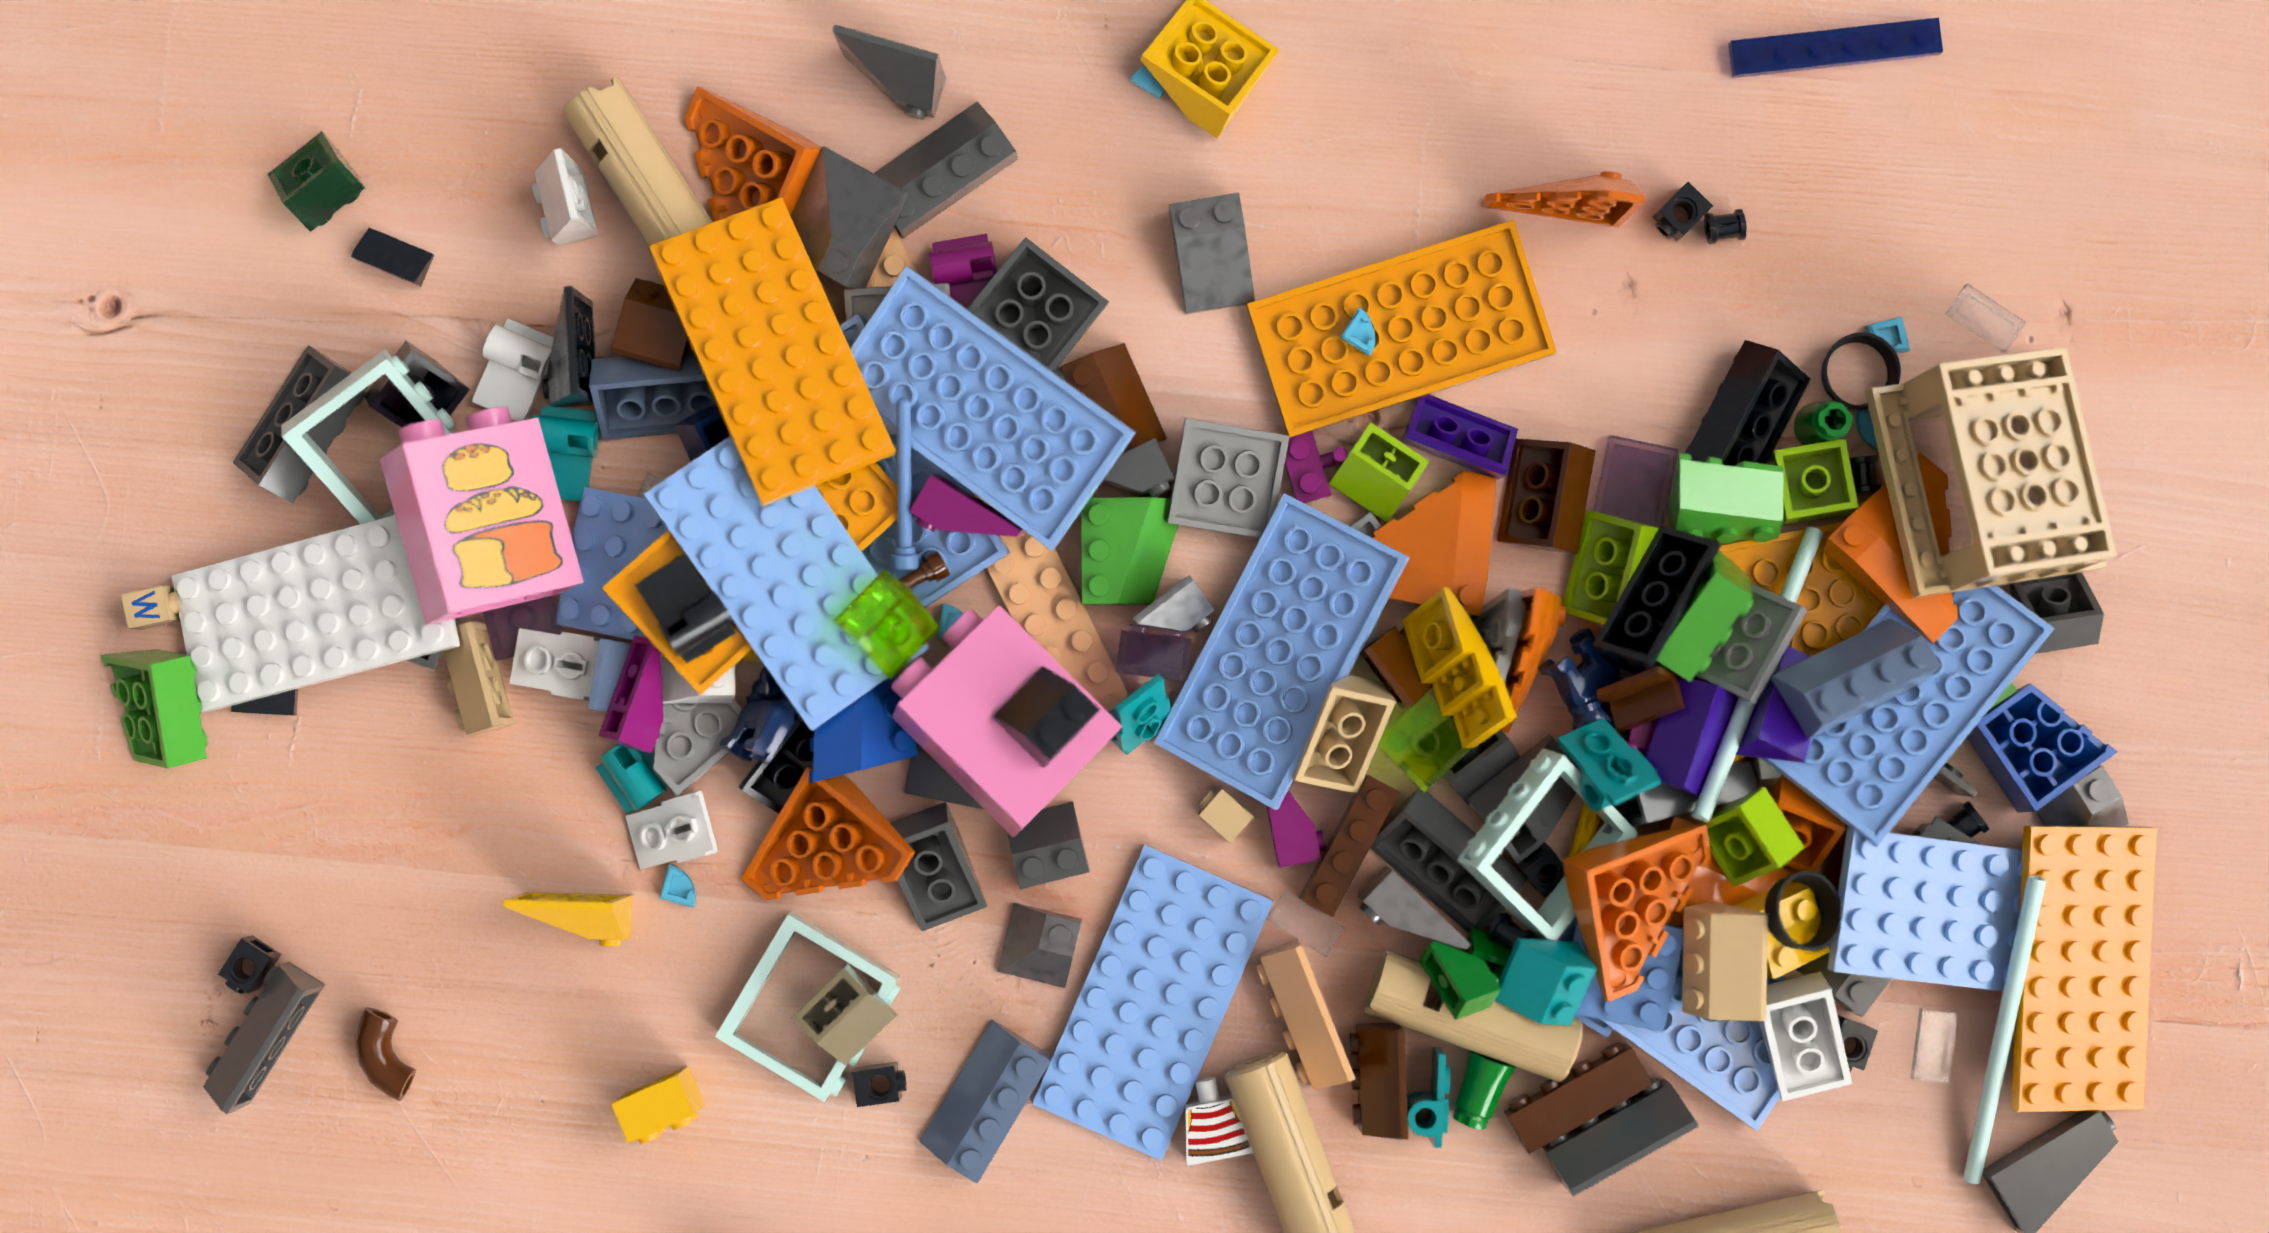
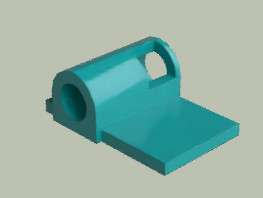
M542 405L541 414H534L531 419H539L560 499L582 502L584 487L589 488L592 461L593 458L597 457L600 428L596 412Z
M1159 673L1108 712L1122 726L1111 740L1126 755L1143 742H1147L1154 737L1157 731L1162 728L1171 711L1170 700L1165 693L1164 679Z
M1604 717L1557 739V744L1582 770L1583 773L1580 781L1581 795L1586 804L1594 811H1600L1610 805H1617L1660 784L1661 779L1656 775L1657 771L1635 747L1631 748Z
M618 744L601 756L599 759L602 763L595 767L627 814L634 809L639 811L668 791L666 785L653 772L655 745L651 754Z
M1433 1047L1431 1092H1413L1407 1096L1409 1127L1417 1135L1429 1137L1435 1148H1442L1443 1133H1447L1449 1119V1099L1444 1097V1094H1449L1450 1066L1446 1065V1054L1440 1047ZM1429 1108V1113L1425 1118L1415 1119L1418 1110Z

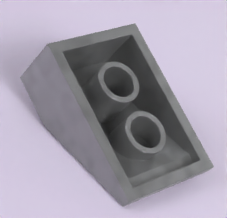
M1239 193L1169 204V215L1186 314L1254 302L1255 296Z
M1385 866L1358 895L1363 901L1359 908L1377 925L1383 920L1391 927L1463 949H1467L1471 945L1388 866Z

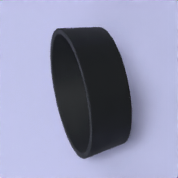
M1853 333L1841 338L1831 347L1822 364L1821 379L1827 394L1835 402L1843 403L1848 408L1869 409L1868 403L1862 405L1847 403L1833 391L1827 375V366L1831 354L1840 346L1848 343H1863L1873 347L1880 353L1887 367L1885 386L1899 384L1901 377L1900 361L1894 348L1883 338L1871 333Z
M1801 871L1778 880L1770 888L1764 905V913L1768 914V929L1773 937L1786 947L1808 951L1821 950L1830 945L1840 930L1841 901L1835 887L1827 878L1813 871ZM1791 880L1806 884L1814 892L1820 905L1821 920L1818 931L1810 941L1804 944L1797 943L1788 935L1780 917L1781 895Z

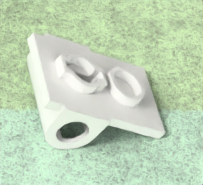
M508 318L504 327L495 325L490 331L483 348V357L488 359L489 362L471 402L487 409L508 407L511 419L516 421L526 420L543 383V379L548 378L547 369L554 338Z
M519 628L509 684L549 690L551 695L589 700L600 638L568 632H561V635Z
M702 791L662 801L661 806L625 816L640 870L677 860V863L718 852Z

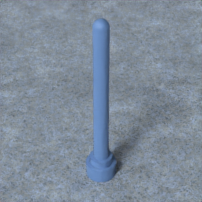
M900 398L896 402L898 545H895L894 552H891V568L911 570L919 568V552L916 551V546L912 545V513L909 512L912 507L910 401L906 398Z

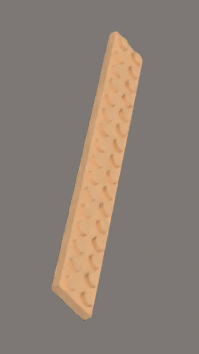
M895 227L889 236L866 288L892 287L906 266L916 271ZM847 287V289H861V288ZM974 493V495H975L976 498H978V499H980L981 501L985 502L983 499H981L979 496H977V495ZM1028 533L1019 537L1000 535L1011 553L987 569L1010 616L1109 712L1129 695L1084 605H1082V601L1056 549L1050 550Z

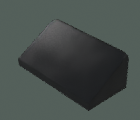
M368 228L353 250L351 257L421 287L434 254Z

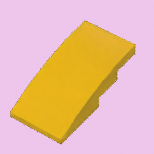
M1443 587L1402 620L1421 683L1433 684L1442 716H1453L1463 748H1475L1517 718L1505 683L1486 644L1450 588Z

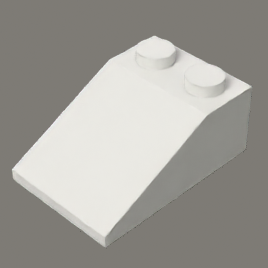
M561 148L553 150L534 172L537 183L532 184L537 204H542L545 217L540 218L545 237H550L551 241L560 246L599 236L582 168Z
M1821 971L1768 984L1766 1020L1759 1021V1025L1781 1100L1786 1101L1852 1084L1832 990Z

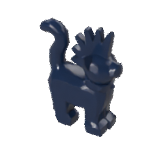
M1590 628L1579 629L1569 640L1574 654H1580L1582 657L1580 664L1575 666L1574 662L1566 656L1557 663L1552 659H1547L1538 669L1542 675H1550L1554 680L1563 702L1568 706V712L1573 716V731L1603 717L1616 730L1610 704L1606 701L1600 703L1596 690L1624 680V678L1620 676L1619 668L1611 666L1593 646L1596 637Z
M764 666L760 672L759 679L752 685V694L746 697L747 704L741 710L734 729L730 735L721 740L719 746L743 761L751 762L752 759H755L760 763L767 764L795 724V708Z

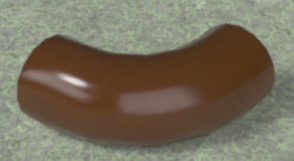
M366 1007L360 1018L355 1039L358 1063L372 1085L387 1096L401 1101L413 1082L416 1069L400 1061L393 1051L391 1040L398 1020L381 1010Z

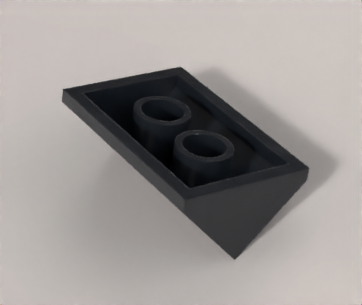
M798 713L795 714V724L792 730L779 746L771 761L767 764L757 762L738 786L743 792L778 814L781 812L806 768L813 766L810 738L814 737V730H809Z

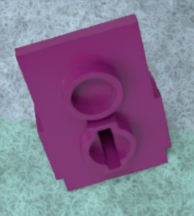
M987 233L932 243L933 252H929L934 283H949L950 297L966 309L969 308L997 273L992 241H988Z

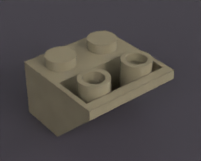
M847 964L792 1019L818 1046L846 1065L897 1014Z

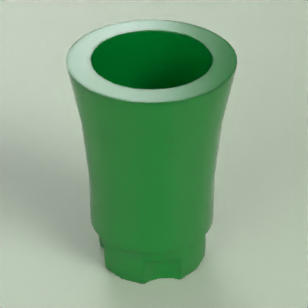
M1835 401L1809 403L1798 411L1794 419L1795 436L1802 445L1839 440L1847 434L1852 426V413L1848 411L1843 403ZM1825 418L1830 421V427L1825 423Z
M1469 1050L1467 1067L1455 1102L1457 1107L1454 1111L1453 1119L1468 1127L1485 1130L1489 1118L1493 1116L1505 1085L1516 1067Z

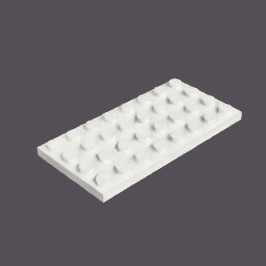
M395 515L171 576L174 592H178L181 612H179L186 652L187 655L191 656V660L196 667V678L194 679L196 694L201 700V712L205 713L460 646L455 619L425 625Z

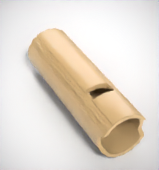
M612 77V86L601 91L589 86L571 99L564 107L563 114L649 246L713 223L619 77Z
M1387 950L1385 956H1381L1364 1007V1012L1369 1015L1557 1082H1561L1568 1076L1570 1068L1577 1057L1583 1034V1024L1580 1018L1574 1017L1571 1025L1539 1024L1496 1000L1491 1007L1455 1020L1420 961ZM1427 992L1435 994L1431 1009L1423 1006Z
M1283 1051L1269 1052L1229 1069L1224 1078L1246 1131L1283 1233H1356L1288 1054Z
M1823 1189L1631 1233H1841V1228L1833 1204L1823 1202V1195H1825Z

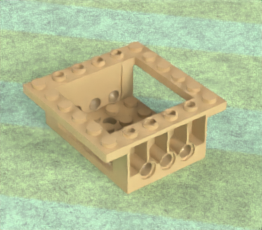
M2066 347L1941 363L1903 384L1873 387L1865 391L1913 599L2100 570L2107 567L2106 560L2117 557ZM1944 416L1973 539V544L1945 556H1940L1910 429L1909 421ZM2012 418L2021 424V436L2012 431L2010 426ZM2020 453L2028 457L2030 461L2029 471L2021 467L2019 463ZM2029 488L2038 495L2039 502L2037 506L2031 504L2028 500L2027 491Z

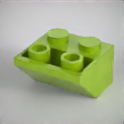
M1370 422L1329 485L1387 523L1430 461Z

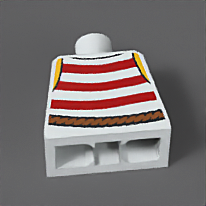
M1216 1077L1195 1081L1199 1100L1187 1102L1185 1105L1187 1166L1252 1154V1147L1231 1094L1219 1096Z

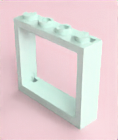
M385 349L281 425L282 437L360 524L395 515L394 509L391 508L380 516L306 433L309 429L379 377L386 374L426 421L441 419L446 435L457 433L452 428L456 424L446 410L441 408L438 411L430 402L433 397L428 389L420 381L415 384L409 378L407 373L410 370L405 362L401 361L397 355L392 358Z
M1543 748L1537 757L1531 760L1529 767L1520 779L1510 787L1507 796L1497 809L1490 813L1484 826L1468 842L1469 845L1457 860L1520 923L1532 931L1534 936L1543 940L1557 941L1576 916L1568 894L1566 877L1562 878L1536 912L1490 867L1559 775L1583 799L1580 791L1582 777L1580 771L1564 755ZM1610 805L1600 811H1595L1605 823L1584 851L1593 847L1635 838L1638 832Z
M790 912L715 1037L825 1102L830 1094L837 1097L847 1080L841 1075L848 1064L853 1067L856 1065L865 1048L846 1065L837 1060L822 1085L736 1034L737 1030L796 932L883 983L877 994L890 1006L901 987L896 985L900 976L794 912Z

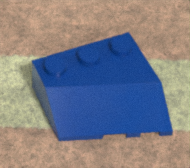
M897 671L814 729V737L810 738V752H813V770L809 771V783L918 756L915 740L892 718L897 704L902 700L891 688L893 683L899 678Z
M2031 683L2017 689L2016 693L1990 709L1967 736V739L2017 813L2038 811L2118 752L2109 744L2102 743L2092 735L2093 732L2086 726L2074 721L2064 713L2062 707Z

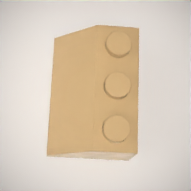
M470 621L456 626L460 646L441 651L440 658L443 663L447 662L450 676H447L446 681L451 696H456L459 710H456L455 714L460 730H465L466 736H471L514 725L515 721L489 624Z
M1350 675L1330 684L1292 777L1294 781L1358 794L1396 703V700L1382 682Z
M1714 901L1684 907L1683 1013L1708 1020H1766L1768 914Z

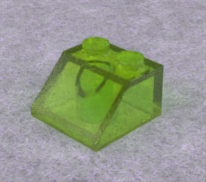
M883 570L833 620L845 636L889 679L940 629L909 587L886 570Z
M1428 692L1409 708L1402 711L1385 727L1378 744L1380 750L1423 793L1472 749L1462 747L1455 721L1450 716H1442L1439 704Z

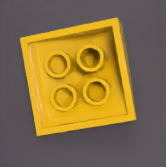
M1186 0L1143 53L1140 60L1185 116L1218 139L1235 117L1280 49L1207 0Z
M525 892L506 898L503 902V907L587 939H599L600 946H621V940L631 937L632 895Z

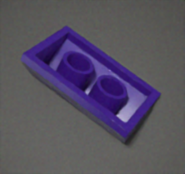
M1428 394L1417 398L1401 443L1499 480L1506 475L1518 429Z
M1788 645L1771 677L1811 656ZM1770 677L1754 707L1736 755L1805 763L1812 738H1807Z
M1677 675L1685 709L1657 719L1644 758L1657 771L1656 775L1661 779V785L1699 798L1738 698L1719 685L1694 679L1689 682Z

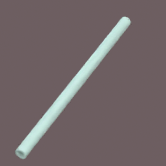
M1815 527L1806 528L1780 593L1781 597L1795 603L1797 602L1824 534L1821 530ZM1738 698L1692 813V816L1700 821H1710L1755 705L1746 700Z
M2028 875L1963 1174V1180L1972 1184L1981 1183L2046 885V879L2040 876Z

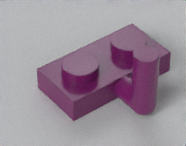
M1313 431L1290 437L1285 467L1295 499L1306 504L1330 497L1331 491L1324 468L1341 464L1347 458L1346 449L1338 447L1333 452L1319 455Z

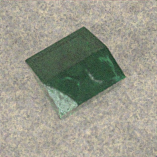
M323 131L268 173L282 203L310 232L317 226H322L329 222L337 210L345 204L354 202L359 197L361 191L365 189L358 174Z

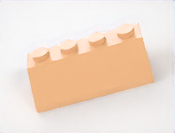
M1296 939L1259 954L1262 963L1256 965L1263 985L1270 983L1275 996L1269 998L1276 1018L1283 1016L1288 1029L1282 1031L1289 1050L1297 1049L1301 1062L1295 1065L1302 1083L1310 1082L1312 1089L1317 1090L1355 1080L1299 940Z

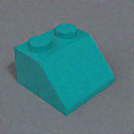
M1517 938L1499 978L1501 991L1495 1000L1539 1024L1571 1025L1597 968L1578 942Z

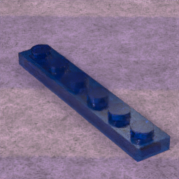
M1939 17L1733 40L1728 44L1732 78L1935 56L1943 52Z

